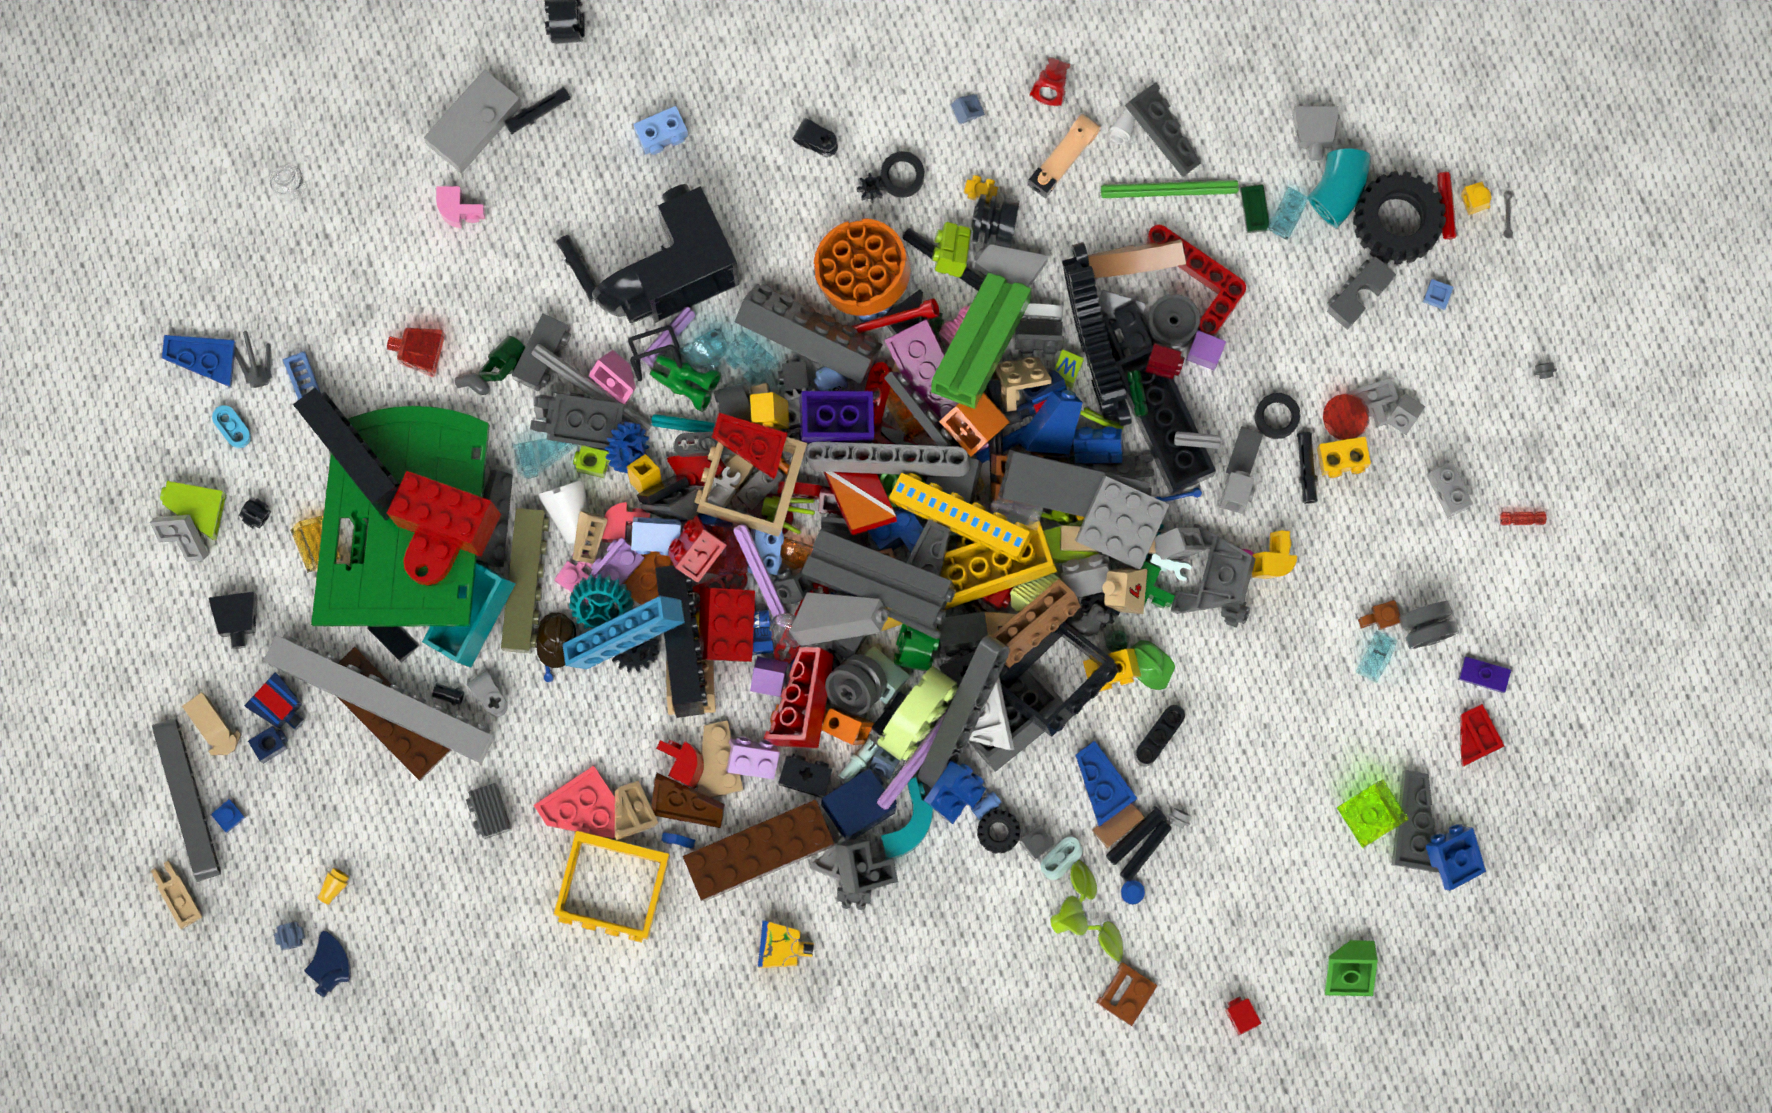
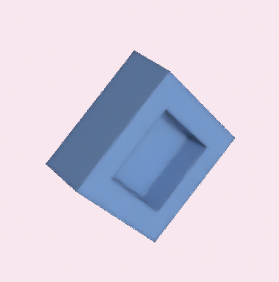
M1431 279L1423 303L1445 310L1453 286Z

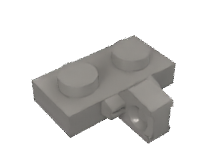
M1391 378L1346 393L1353 415L1366 412L1368 417L1373 416L1377 427L1386 425L1388 421L1384 413L1388 411L1387 405L1399 400Z

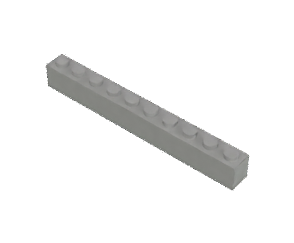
M284 634L283 638L275 636L263 660L266 664L482 764L494 740V737L489 734L490 729L479 724L477 727H473L468 724L469 720L456 714L454 718L446 714L448 710L434 704L432 708L425 704V699L415 694L412 697L404 695V689L393 684L389 688L382 684V679L372 674L369 677L361 675V669L350 664L346 668L339 664V659L329 654L326 657L317 654L319 650L307 644L303 648L296 644V639Z

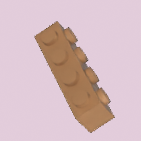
M1060 579L992 635V637L1010 648L1009 656L1005 662V665L1009 668L1014 663L1019 662L1032 648L1038 646L1041 640L1051 632H1054L1061 623L1073 616L1080 608L1074 591Z

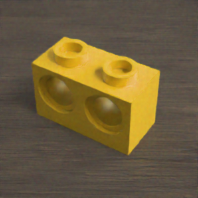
M1366 436L1322 443L1317 447L1322 476L1328 475L1329 478H1336L1342 476V472L1351 471L1352 474H1360L1365 472V469L1371 464ZM1350 453H1359L1361 461H1353L1350 458ZM1327 456H1335L1338 459V464L1330 465L1327 462Z

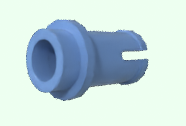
M993 791L990 794L987 792V796L976 804L974 808H971L979 820L995 807L999 808L998 805L1002 803Z

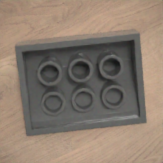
M1032 667L1026 670L1008 688V690L1045 719L1063 703L1062 698ZM1005 700L1004 703L1014 750H1006L979 742L968 741L995 772L1044 733L1041 728Z

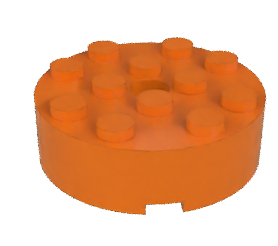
M862 218L861 221L850 223L847 221L836 226L822 239L814 257L815 278L824 296L836 309L850 315H872L889 308L902 296L909 283L911 264L900 237L891 227L874 219Z

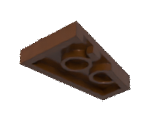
M656 773L651 804L655 816L721 828L724 803L662 774Z

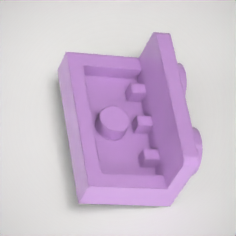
M746 737L730 738L731 750L726 768L728 773L774 779L780 754L774 744L767 740H761L760 743L751 742V739Z

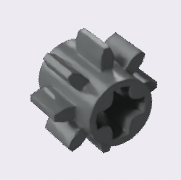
M1247 602L1222 607L1221 617L1225 618L1224 622L1236 628L1238 623L1245 624L1250 613V607L1246 606Z

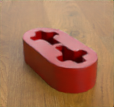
M785 481L778 482V495H781ZM796 482L792 497L819 500L820 490L823 487L816 484Z

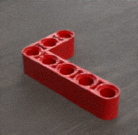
M1163 225L1153 226L1148 233L1147 244L1157 242L1159 245L1181 240L1186 264L1177 267L1218 294L1201 317L1197 330L1215 337L1242 300L1246 291L1245 282ZM1161 234L1164 240L1157 242L1152 238V235ZM1192 260H1199L1202 267L1194 268L1190 262ZM1210 274H1219L1221 276V280L1213 281L1210 278ZM1229 287H1238L1240 294H1232L1229 291ZM1216 305H1224L1227 308V312H1218L1215 308ZM1210 323L1213 325L1214 330L1207 332L1203 329L1202 325Z

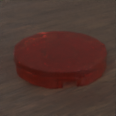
M1346 393L1337 395L1329 400L1324 408V426L1329 434L1337 439L1358 438L1369 426V409L1363 399L1357 395Z

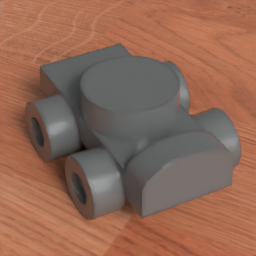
M838 887L837 901L842 902L844 909H849L852 902L856 903L858 910H863L866 904H871V890L854 894L843 891L842 887Z

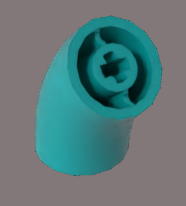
M1346 148L1329 152L1326 156V165L1322 178L1307 197L1313 209L1333 228H1338L1347 219L1365 188L1370 170L1371 156L1364 150Z

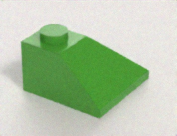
M1350 940L1329 956L1325 996H1373L1378 962L1375 941Z

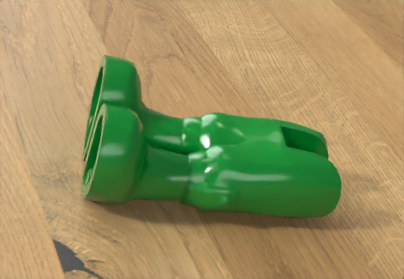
M658 355L655 361L671 369V371L667 375L659 370L651 369L649 375L669 388L674 394L688 397L698 411L704 412L712 398V394L707 391H713L717 387L721 378V372L716 370H710L706 373L698 372L687 362H682L683 367L679 369L674 358ZM686 380H690L696 383L697 385H699L707 391H703L688 385L686 383Z

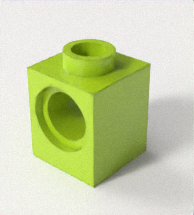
M581 445L580 452H575L573 465H576V470L579 473L605 479L609 464L606 455L609 452ZM588 457H595L597 459V463L594 466L589 467L584 464Z

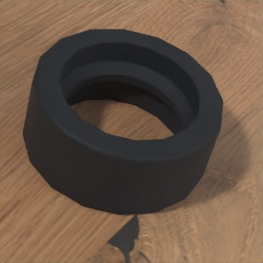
M899 151L892 153L883 162L880 175L881 182L885 184V190L894 197L906 198L913 196L920 190L923 185L925 171L922 162L916 155L910 152ZM907 162L914 167L916 179L910 186L904 188L897 187L890 181L889 170L895 163Z
M1272 393L1265 396L1258 404L1255 412V424L1258 430L1264 433L1263 435L1272 439H1283L1291 435L1297 428L1301 418L1297 402L1291 396L1283 393ZM1281 403L1289 408L1291 420L1287 427L1273 429L1266 424L1264 411L1268 405Z

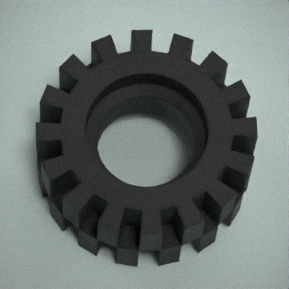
M1001 809L992 810L985 814L977 828L980 844L987 851L995 854H1002L1012 850L1018 843L1021 834L1020 824L1016 817L1010 814L1009 811H1002ZM994 823H1003L1008 828V836L1004 840L996 841L990 836L989 830Z

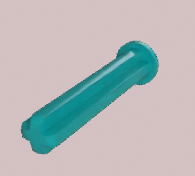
M654 414L651 421L653 427L694 433L713 432L715 426L713 422Z

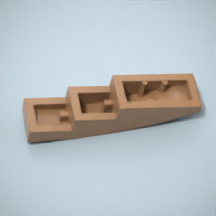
M1181 240L1159 245L1157 242L1138 247L1131 245L1088 255L1089 265L1092 266L1095 275L1094 278L1136 274L1186 264Z

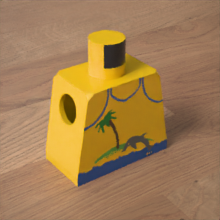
M763 921L758 968L797 966L798 956L813 957L814 943L800 941L801 931Z

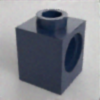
M273 726L248 740L257 758L263 764L288 749L285 744L288 739L281 729L277 731ZM269 738H274L276 741L275 746L270 750L265 749V741Z

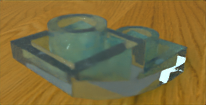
M1288 187L1279 207L1273 214L1267 230L1288 240L1306 206L1307 196Z

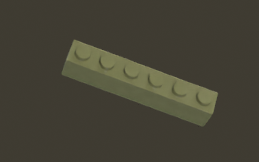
M516 508L508 577L516 585L505 605L501 649L505 652L531 654L532 648L537 646V634H534V624L538 625L540 619V610H536L537 601L542 599V587H539V578H544L545 564H541L542 555H546L547 541L544 540V531H549L550 518L546 517L544 510Z

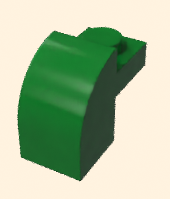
M1144 561L1141 569H1147L1144 605L1149 598L1152 599L1151 603L1157 607L1164 608L1167 606L1170 608L1175 595L1154 586L1161 568Z

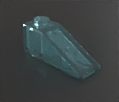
M546 438L514 444L518 473L526 479L537 477L538 473L547 470L579 445L550 441Z

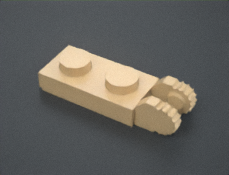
M168 860L164 865L172 878L165 883L161 873L156 868L151 870V873L159 886L157 888L179 928L184 929L203 918L182 878Z

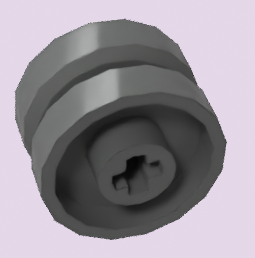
M1168 294L1159 298L1152 305L1146 327L1154 343L1181 350L1194 340L1200 324V313L1195 303L1188 297L1180 294ZM1169 320H1173V323L1177 322V324H1171Z
M1449 601L1433 603L1399 617L1402 629H1417L1406 636L1409 649L1434 645L1459 633L1455 621H1441L1452 613Z
M853 654L848 656L839 667H836L826 679L825 688L830 701L836 708L848 715L859 716L866 713L887 691L888 682L885 672L876 661L863 654Z

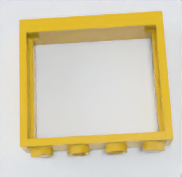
M576 831L554 916L559 917L558 922L572 925L573 921L582 923L581 928L595 931L596 927L606 929L605 934L619 937V933L629 935L628 940L642 943L643 939L649 940L670 855ZM582 844L660 863L643 930L564 911Z

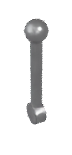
M1506 191L1503 195L1506 199V230L1503 232L1505 238H1511L1513 231L1510 229V199L1513 197L1511 191Z

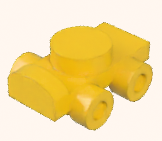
M973 175L972 180L967 179L964 194H968V199L976 200V198H980L981 194H986L985 203L989 204L992 196H997L998 187L994 186V180L986 179L985 183H981L982 178L977 175Z

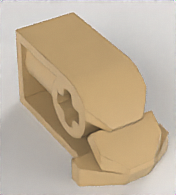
M201 692L182 706L202 736L212 746V749L208 751L212 756L228 755L236 749L241 733L238 730L234 733L231 731L205 694Z

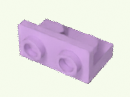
M621 537L619 541L615 539L608 546V553L603 559L598 558L591 567L593 570L591 574L595 578L600 573L603 578L610 574L612 580L619 578V584L621 585L625 583L645 558L641 554L636 553V550H631V546Z

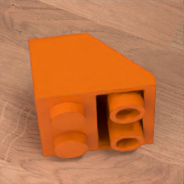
M984 392L975 409L959 403L939 421L970 457L1010 423L1008 418Z

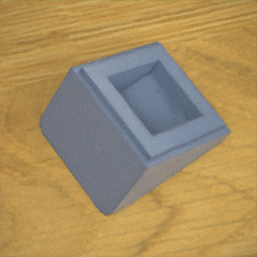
M977 94L959 97L951 104L959 125L985 115Z

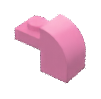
M437 186L436 203L446 223L456 228H462V219L469 223H477L479 219H485L483 204H462V190L460 186Z

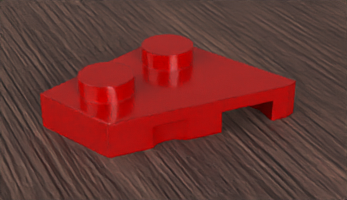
M678 455L666 459L676 475L687 477L689 485H705V482L701 481L705 467L710 468L712 462L708 460V456L682 457ZM721 458L714 478L720 476L726 468Z

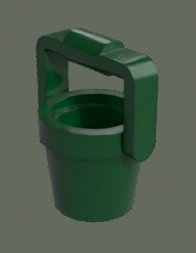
M507 336L489 353V360L480 370L479 375L485 381L495 382L504 380L508 374L513 373L525 349L524 344L513 336ZM494 367H496L497 369H499V372H498V373H496V372H491V371L493 370Z

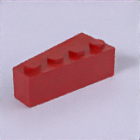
M799 648L789 673L790 680L787 687L782 690L780 695L782 700L778 710H774L771 718L773 720L769 731L766 730L763 739L775 746L819 748L827 701L825 685L826 679L832 671L834 659L832 654L822 648Z

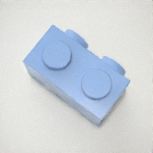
M676 106L633 124L646 155L649 153L651 155L658 154L664 150L663 147L670 144L673 146L679 145L688 137L687 129Z
M633 517L631 550H636L638 554H650V551L660 552L661 555L669 556L668 548L671 542L680 537L681 519Z
M748 528L768 573L777 575L782 565L780 549L784 542L783 532L781 531L779 537ZM744 555L743 571L753 574Z

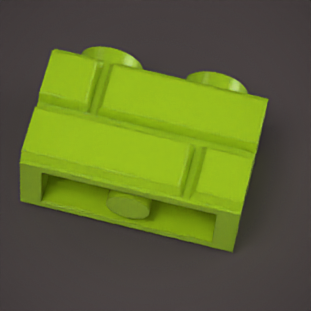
M946 222L941 230H937L934 243H938V248L935 247L932 255V261H935L934 270L936 272L949 273V275L958 278L962 276L967 266L971 228Z

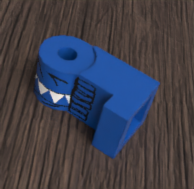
M769 609L754 610L752 655L774 653Z

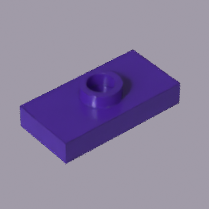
M1464 657L1458 680L1505 693L1511 670Z

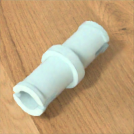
M867 739L856 755L853 754L850 757L851 761L838 774L841 780L847 776L843 782L847 783L855 778L862 769H866V764L879 749L876 744L872 746L874 742Z

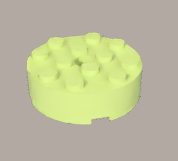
M932 666L897 709L883 731L885 738L881 736L877 744L900 761L910 759L918 748L916 744L922 739L924 740L935 725L932 723L941 718L949 708L946 703L954 698L958 690L956 687L957 683Z

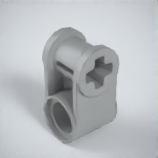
M484 671L467 683V686L477 700L482 703L491 716L500 717L506 713L508 704L487 671ZM496 700V702H499L500 707L498 709L493 707L492 701Z

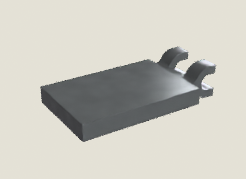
M554 393L553 400L535 397L534 406L548 409L546 422L531 420L530 430L547 433L546 439L550 441L605 449L610 444L607 438H612L613 436L611 430H618L617 425L621 424L624 404Z

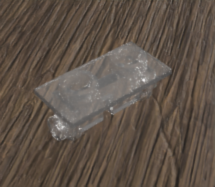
M998 496L996 501L993 500L991 510H993V514L997 512L1007 517L1006 521L1014 525L1016 522H1019L1029 529L1037 531L1043 507L1008 500Z

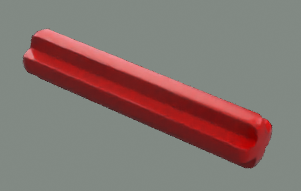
M1440 172L1437 174L1438 192L1442 196L1440 203L1445 204L1446 209L1444 213L1446 221L1442 234L1443 239L1451 240L1457 236L1450 172Z

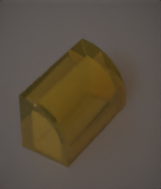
M324 515L299 521L290 530L307 573L316 571L318 568ZM338 551L336 561L341 558Z

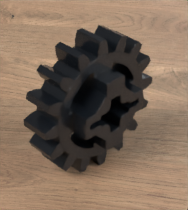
M651 638L637 645L640 646L637 648V652L633 653L631 649L626 650L613 657L612 662L613 664L620 662L618 666L620 670L626 666L628 673H631L633 668H636L637 673H640L643 666L648 670L649 662L656 663L653 655L660 653L658 649H655V646L660 645L659 640ZM649 650V653L646 656V658L641 661V656L644 653V651ZM620 655L629 656L632 658V663L625 661Z

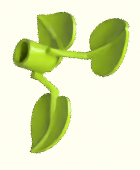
M1077 860L1071 867L1070 878L1073 887L1081 896L1078 899L1071 895L1065 899L1060 912L1051 916V927L1057 934L1070 930L1079 936L1086 934L1087 930H1098L1100 932L1098 940L1103 950L1114 960L1121 962L1123 957V941L1118 928L1110 921L1104 922L1102 926L1088 925L1081 903L1086 897L1089 900L1096 897L1097 883L1087 865L1081 860Z

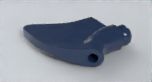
M322 931L319 936L315 956L304 972L319 984L315 988V992L321 997H326L327 993L331 992L339 983L350 982L351 967L348 956L341 944L327 931Z

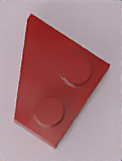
M1483 704L1460 715L1462 767L1504 747Z

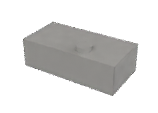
M484 69L423 137L425 143L462 174L505 126L504 122L511 119L521 108L520 98Z

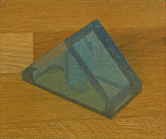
M1376 630L1356 673L1377 683L1392 657L1397 640Z

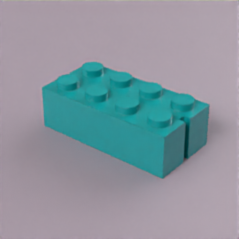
M476 562L470 626H430L422 643L456 663L471 668L516 583ZM467 586L460 587L459 598L466 599Z

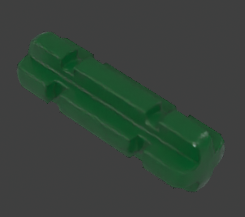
M1139 370L1130 371L1127 376L1129 383H1131L1130 391L1133 404L1135 405L1136 417H1142L1148 414L1147 404H1145L1146 398L1143 383L1140 382L1142 379Z

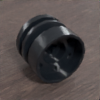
M981 194L973 213L971 224L972 242L978 243L979 234L985 233L983 244L988 243L991 235H996L997 246L1011 248L1020 201L1005 198L1001 208L996 207V196H992L991 204L988 206L985 205L986 194Z

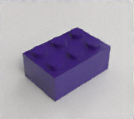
M873 391L801 392L799 398L800 441L807 444L812 442L872 443L874 439Z

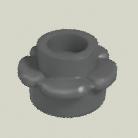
M1554 362L1535 365L1536 373L1534 375H1539L1540 379L1554 377L1553 372L1557 371L1554 368Z

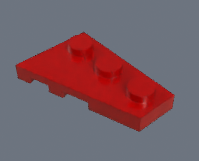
M718 413L712 438L772 479L776 478L787 433Z

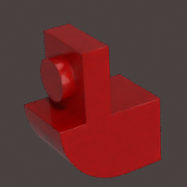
M670 739L668 743L660 740L656 749L676 758L668 776L695 789L704 770V760L700 751L686 741L682 746Z

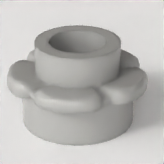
M1174 808L1172 814L1168 815L1172 819L1170 823L1180 828H1184L1185 825L1190 826L1189 821L1192 816L1188 813Z

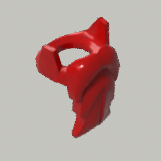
M1049 57V64L1039 74V78L1035 81L1029 96L1045 105L1062 106L1066 93L1067 69L1070 68L1071 64ZM1042 87H1050L1057 92V96L1054 99H1047L1041 95L1040 89Z

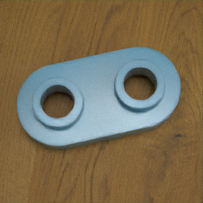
M226 405L217 407L212 414L213 423L232 447L238 449L246 447L251 440V433L231 407ZM224 415H229L227 422L221 421ZM238 433H242L243 438L239 441L235 440V436Z

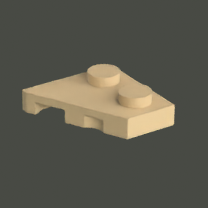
M639 781L616 789V840L653 828L658 824Z

